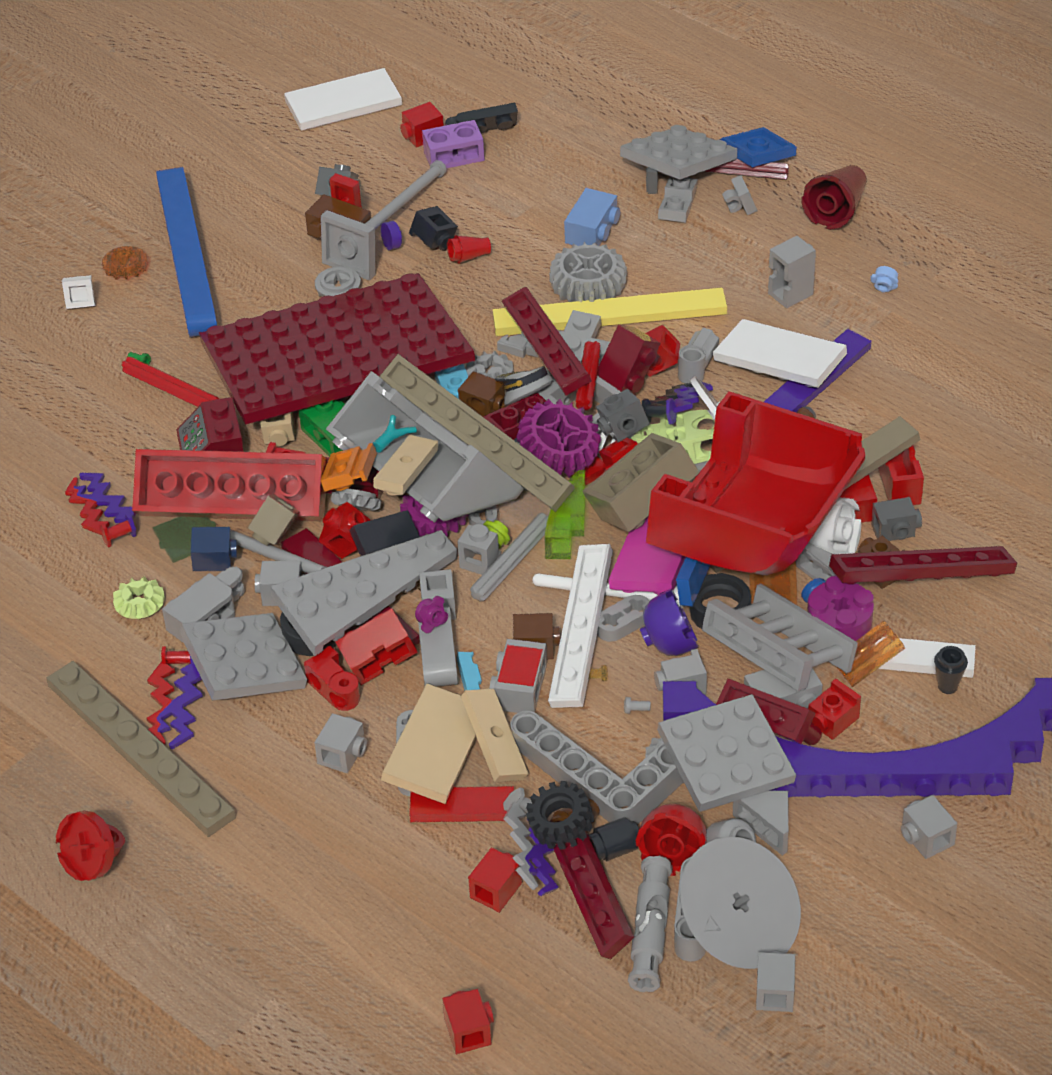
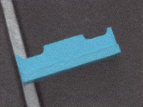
M457 652L456 656L464 691L480 689L479 684L482 682L478 665L472 661L473 652Z

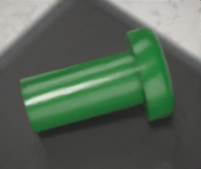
M129 352L127 357H133L150 365L151 357L147 353L140 355Z

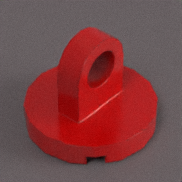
M83 810L66 815L60 822L56 833V844L60 843L61 851L57 853L59 861L66 873L75 880L90 881L103 877L111 868L114 857L120 853L125 843V837L116 827L106 824L104 819L95 812Z

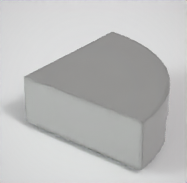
M522 332L519 335L510 337L506 335L498 340L497 350L524 358L527 354L526 345L528 341Z

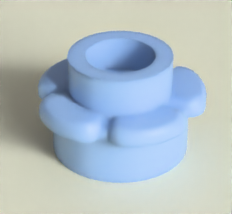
M880 266L876 269L875 274L871 275V282L875 283V288L881 292H889L898 287V273L891 267Z

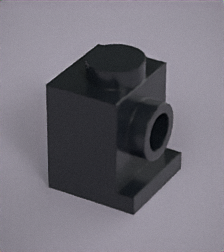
M438 206L416 211L409 234L411 236L417 235L430 249L439 247L441 250L447 249L448 240L454 238L458 226Z

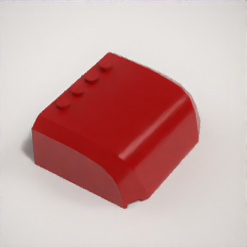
M728 391L716 407L711 458L693 482L664 474L651 490L646 543L726 569L761 575H770L784 571L800 556L864 462L865 449L862 448V433Z

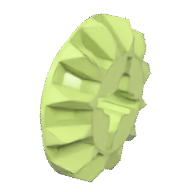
M145 576L140 581H135L131 578L128 584L120 583L119 590L113 592L115 610L120 615L131 619H141L153 615L162 607L165 600L163 587H160L156 580L148 581Z

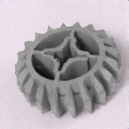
M584 242L581 246L573 244L571 249L563 248L562 253L555 255V259L551 261L549 279L554 294H558L560 300L567 299L568 302L589 300L594 302L596 299L604 300L621 295V290L625 288L627 267L622 255L617 254L616 249H608L607 244L597 246L596 242L592 245H587Z

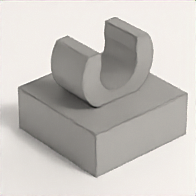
M739 175L731 179L736 190L730 189L722 194L730 212H737L742 206L747 215L758 211L742 176Z

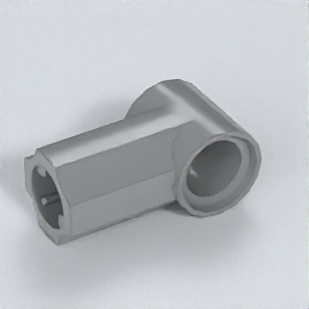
M702 328L700 331H696L688 345L679 350L678 378L681 382L690 383V379L694 376L700 381L704 380L705 368L713 356V351L719 345V337L712 330Z

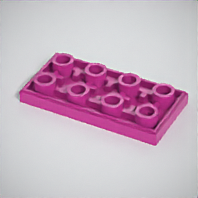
M647 517L642 526L628 532L608 579L609 588L612 590H622L626 593L645 591L660 594L669 589L674 590L677 583L676 578L686 557L646 543Z

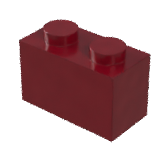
M618 324L599 364L597 376L620 392L628 389L636 396L637 392L643 387L644 377L650 365L655 361L657 350L661 343L635 327Z

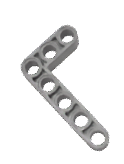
M528 710L520 711L511 719V730L519 752L558 783L560 781H567L569 787L571 783L577 784L579 789H583L587 798H591L598 804L600 809L599 815L608 822L626 817L630 822L634 821L638 825L684 782L675 764H668L672 763L673 760L664 743L659 745L629 774L621 779L537 713Z

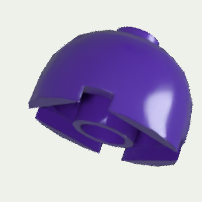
M672 589L658 594L645 606L643 612L645 626L640 628V632L647 646L654 644L660 653L668 656H680L699 648V645L696 642V635L683 608L678 607L676 603L678 598Z

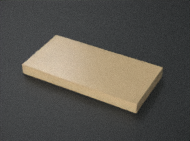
M428 683L426 684L383 770L381 781L446 804L476 739V734L460 695Z

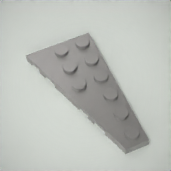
M440 530L272 585L270 596L313 655L316 656L323 651V645L331 640L337 641L342 638L345 630L351 626L364 623L393 603L395 596L403 590L408 592L413 589L416 581L420 579L419 572L439 571L455 560L457 549L443 531Z

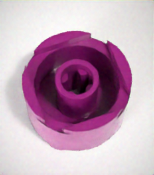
M831 576L825 583L820 584L810 593L807 612L858 642L856 652L864 648L871 638L874 598L871 591L866 590L859 584L842 583L837 576Z

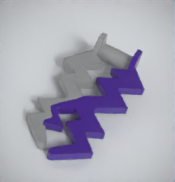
M520 787L512 791L504 801L503 807L507 813L503 819L514 829L510 836L523 851L513 857L520 865L516 871L532 890L538 887L533 877L537 875L545 885L538 891V895L543 896L559 888L550 877L556 871L543 857L553 853L554 849L548 848L546 843L544 845L539 843L531 827L527 829L519 820L528 813L526 809L527 803L532 804L531 799L524 797V789ZM530 835L537 845L533 846L525 837ZM530 861H532L535 864V866L537 867L536 869L530 863Z

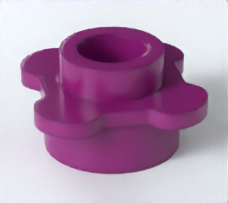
M435 596L433 599H424L416 608L415 617L418 622L422 623L421 630L424 633L432 632L434 627L445 624L448 619V613L444 611L443 607L444 598L441 596Z

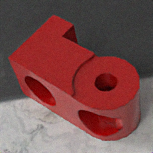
M331 646L304 662L307 683L338 710L348 711L354 709L359 704L358 678L351 672H345L339 666L338 652Z

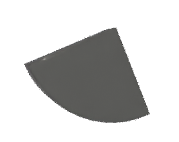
M648 167L646 168V192L648 194H657L658 171Z

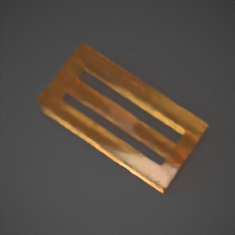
M882 621L856 641L858 644L855 657L859 654L861 656L853 661L851 672L846 673L840 668H836L850 686L854 687L903 651L905 646L888 624ZM887 634V637H886V638H884L882 641H880V642H879L878 644H876L874 647H871L874 643H876L878 640H880L882 637H884V636Z

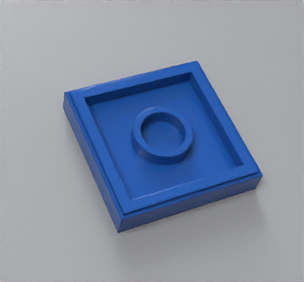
M764 127L720 139L725 141L727 145L737 148V159L751 167L796 156L797 147Z

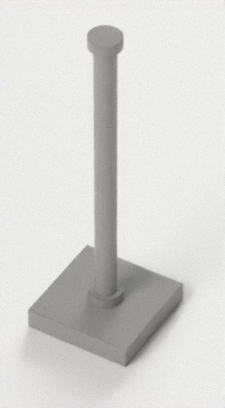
M435 160L430 165L428 171L365 224L328 210L321 215L322 263L331 267L353 269L361 278L371 280L375 276V230L436 177H442L447 171L445 164L442 161Z

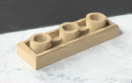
M409 435L374 477V488L383 490L389 495H403L438 451V441Z
M465 690L461 699L494 782L524 780L528 772L495 690Z

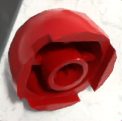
M665 804L653 809L644 818L636 838V846L639 847L642 853V861L649 856H661L668 859L672 866L670 876H676L675 871H681L682 863L687 858L692 857L700 847L707 843V829L700 816L691 808L680 804Z

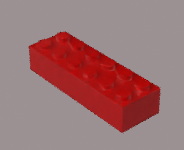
M136 449L132 511L139 516L254 519L267 497L275 494L300 511L294 521H323L326 491L324 492L320 480L327 465V459L322 454Z

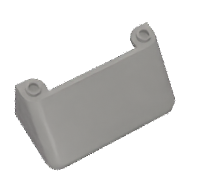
M372 371L326 428L327 431L335 436L332 442L340 449L347 450L360 446L361 450L367 449L369 443H373L384 433L391 415L396 416V429L416 427V433L403 435L392 441L380 453L377 452L372 466L378 471L383 468L409 435L438 441V451L405 491L423 505L420 512L434 523L438 518L442 521H447L516 499L524 490L520 484L472 445H466Z

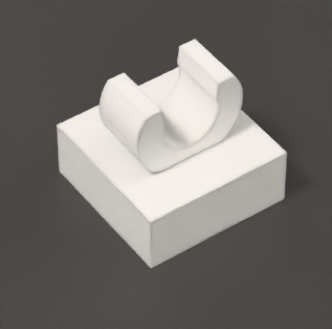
M91 275L62 279L66 309L95 306Z

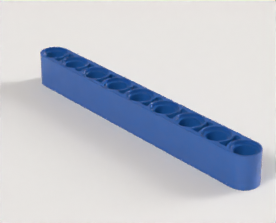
M183 167L156 171L188 334L189 338L199 336V332L207 331L208 328L216 326L217 321Z

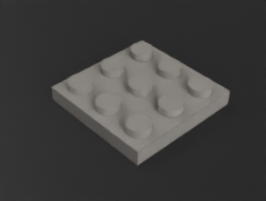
M674 125L663 132H653L651 136L636 138L632 142L620 146V156L674 178L683 179L737 159L738 149L727 145L723 140H713L706 137L704 133H695L687 130L685 126Z
M273 613L181 624L180 635L212 701L305 689L307 677L288 641L282 635V630Z
M753 694L658 723L657 731L699 812L795 782L796 773Z

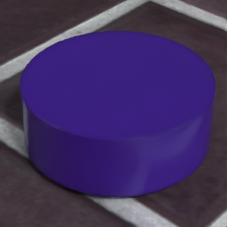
M395 221L382 223L381 237L386 249L400 248L402 235L398 224Z

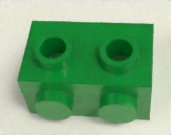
M332 400L299 410L301 430L329 457L332 453L343 451L332 442L335 436L326 430L345 404L341 400Z

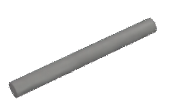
M230 529L231 539H237V546L275 561L300 560L301 570L308 574L327 568L272 545L266 546L254 538Z

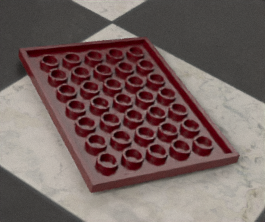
M419 273L405 274L401 278L391 281H378L374 285L365 288H352L346 293L335 296H323L313 302L297 303L287 309L267 311L261 316L241 318L235 323L224 326L216 325L208 328L207 331L199 332L200 341L227 392L233 398V402L245 425L353 395L371 371L380 376L397 354L401 355L425 374L475 361L474 349Z

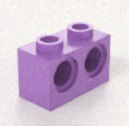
M475 120L422 130L424 154L429 166L435 160L442 161L446 168L484 161L483 137Z

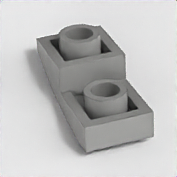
M670 176L665 186L664 199L658 210V219L685 223L692 207L698 179H692L689 176L677 179Z

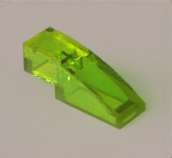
M578 470L568 480L575 487L556 512L552 509L550 510L545 530V559H571V538L584 537L585 495L582 491L585 489V470Z

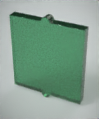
M177 517L154 526L152 529L159 540L160 549H164L172 563L191 556L192 527H216V523L210 521L208 517Z

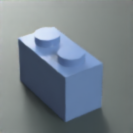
M585 188L564 221L565 243L581 246L584 242L587 245H592L596 242L597 246H600L602 241H606L610 228L618 222L620 217V208L617 207V195Z

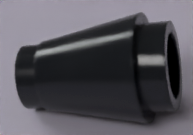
M945 646L940 649L934 658L938 689L944 694H953L958 690L968 665V659L962 649L956 646Z

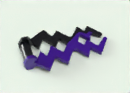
M691 382L672 386V389L665 390L666 395L655 397V400L643 399L642 407L649 423H651L652 418H667L669 424H674L677 412L692 409V403L699 402V397H697L699 394ZM702 382L708 391L713 390L711 384Z

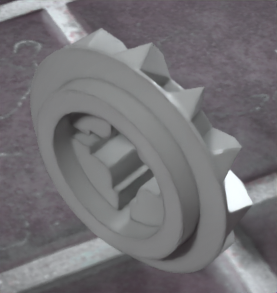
M347 267L328 268L322 271L315 279V289H317L318 295L322 297L346 293L349 289L359 288L361 285L359 274ZM336 281H339V284H341V286L335 287V284H337Z
M483 351L481 356L475 355V361L467 363L466 372L468 377L474 371L495 379L496 376L512 373L513 362L508 360L506 354L498 355L496 351L492 354H487ZM489 366H494V367H491L490 370H488V372L486 373V369H487Z
M345 489L332 492L331 501L338 506L349 502L356 509L364 511H375L381 506V500L377 499L375 494L366 491Z

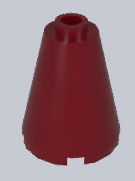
M849 165L811 179L805 185L804 193L801 197L804 213L810 221L816 225L819 223L826 226L825 229L829 230L841 228L848 223L854 215L866 186L867 177L865 172L858 166Z

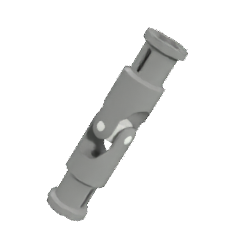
M649 856L641 862L643 882L638 887L635 914L636 928L631 947L633 970L628 975L629 986L639 992H653L660 987L661 982L658 975V966L663 961L664 930L667 923L670 896L667 881L672 873L671 862L661 856Z

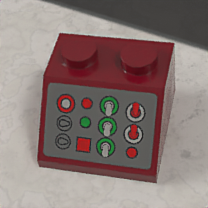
M232 397L202 402L176 429L180 450L244 452Z

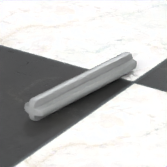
M539 513L470 588L471 596L480 602L484 601L552 527V518L544 513Z

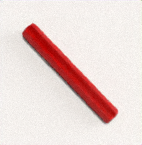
M127 357L121 364L124 373L196 407L202 402L219 399L211 393L133 357Z

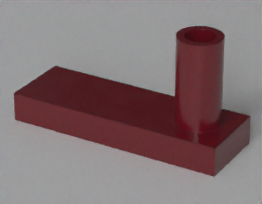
M727 678L716 705L753 694L775 735L801 745L802 742L808 745H815L820 741L822 737L821 729L812 723L816 713L805 707Z

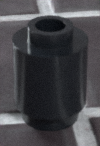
M626 817L594 828L593 833L588 834V837L599 861L604 859L607 862L637 850L636 838L639 828L634 821L630 822Z

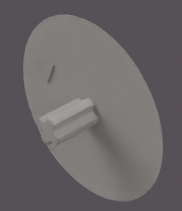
M723 837L712 840L700 847L687 863L681 881V905L691 932L707 952L728 965L744 969L758 968V952L770 953L778 951L784 954L788 952L796 939L800 926V899L795 883L787 868L771 851L745 838Z

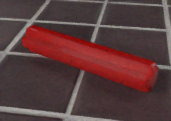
M587 341L584 344L581 364L592 381L577 389L575 399L577 409L584 407L585 410H589L592 407L601 353L600 343L597 341Z

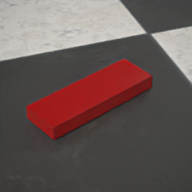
M514 786L453 787L446 804L410 792V822L505 821L503 818L507 811L504 810L503 803L509 794L514 791Z

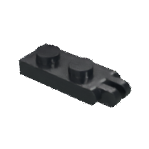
M514 102L461 112L454 117L447 118L445 126L475 120L481 134L488 130H505L516 125L518 110Z

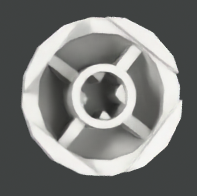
M838 498L808 543L832 554L855 553L861 535V519H855L854 510H859L855 500Z

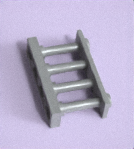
M762 584L756 587L753 604L736 610L719 599L708 601L702 631L797 691L807 688L811 668L820 664L830 662L846 673L851 672L858 642L817 617L812 616L804 609ZM757 617L765 623L757 624L751 618ZM781 632L789 638L781 639L774 633ZM806 647L814 653L807 655L798 648Z

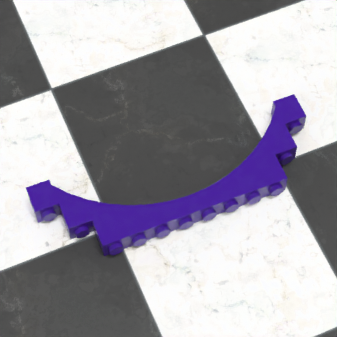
M1035 678L1034 687L1020 702L985 726L958 738L932 746L879 753L846 752L801 745L775 736L796 773L794 783L769 791H788V798L1011 795L1014 776L1013 763L1041 762L1044 745L1043 731H1052V678ZM663 681V721L716 705L697 689L696 681Z

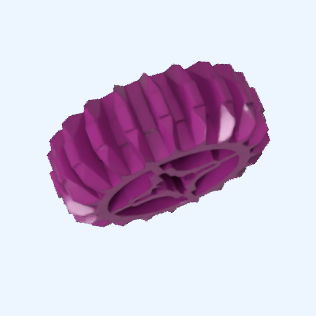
M561 398L556 404L547 399L544 405L537 402L533 409H528L518 426L517 442L559 475L564 472L570 478L574 471L581 474L585 467L589 468L593 463L594 458L599 452L598 447L601 435L598 434V424L592 423L593 415H584V407L580 409L574 408L573 401L568 405H564Z

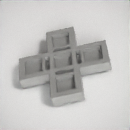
M573 310L564 331L558 330L580 363H582L584 344L587 341H597L600 343L599 364L610 343L609 341L595 339L601 326V316ZM528 342L526 345L527 355L538 357Z

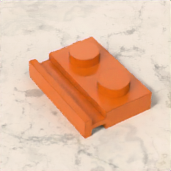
M369 443L367 449L361 450L360 446L332 453L320 480L324 492L333 489L336 491L348 489L357 478H361L362 482L367 481L377 455L373 443Z

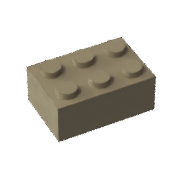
M651 433L582 492L602 521L630 532L642 526L645 518L649 516L651 490L664 474L692 482V479L700 472L681 443Z

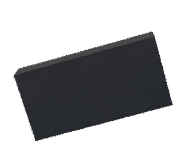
M408 510L353 525L349 530L360 557L419 538Z

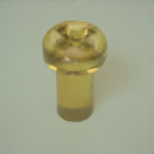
M601 665V668L590 669L588 679L601 678L602 681H607V666Z

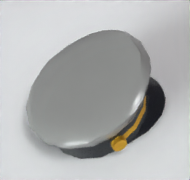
M545 366L530 371L502 374L496 376L495 380L503 383L506 390L504 405L508 406L550 385L553 377L547 373Z

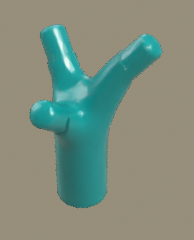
M391 415L386 430L373 442L376 452L380 453L392 441L403 435L416 433L417 428L404 427L396 429V416Z

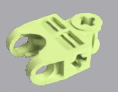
M708 410L679 412L676 415L675 427L673 424H669L667 418H660V423L644 427L637 431L630 439L639 444L648 435L654 433L679 442L693 463L697 464L709 461L711 458V450H704L700 445L703 441L713 439L714 426L707 430L699 429L697 425L702 419L708 418L714 422L715 420Z

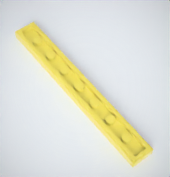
M723 288L607 298L604 300L596 299L594 302L586 300L582 302L540 305L557 330L565 329L573 310L601 316V326L727 314V304ZM505 308L493 309L496 336L521 334L520 329Z

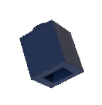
M192 527L191 561L193 571H225L226 568L231 567V558H237V539H231L230 527Z

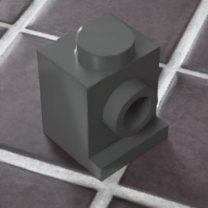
M910 497L873 503L871 526L876 538L883 535L889 541L915 537L916 528L922 527V516L920 510L914 508Z

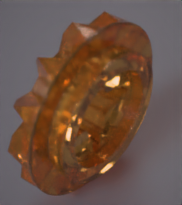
M122 246L112 249L102 259V267L105 270L106 276H113L115 280L124 277L126 280L130 276L138 277L139 272L146 271V264L148 263L146 253L142 249L133 246Z

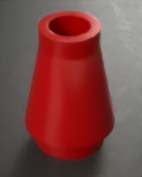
M455 235L454 238L449 239L447 242L449 259L462 263L490 254V240L488 237L478 238Z

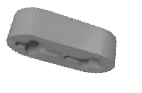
M631 595L603 610L600 615L597 631L598 637L608 642L617 641L644 626L643 612L645 606L649 603V599L642 595Z

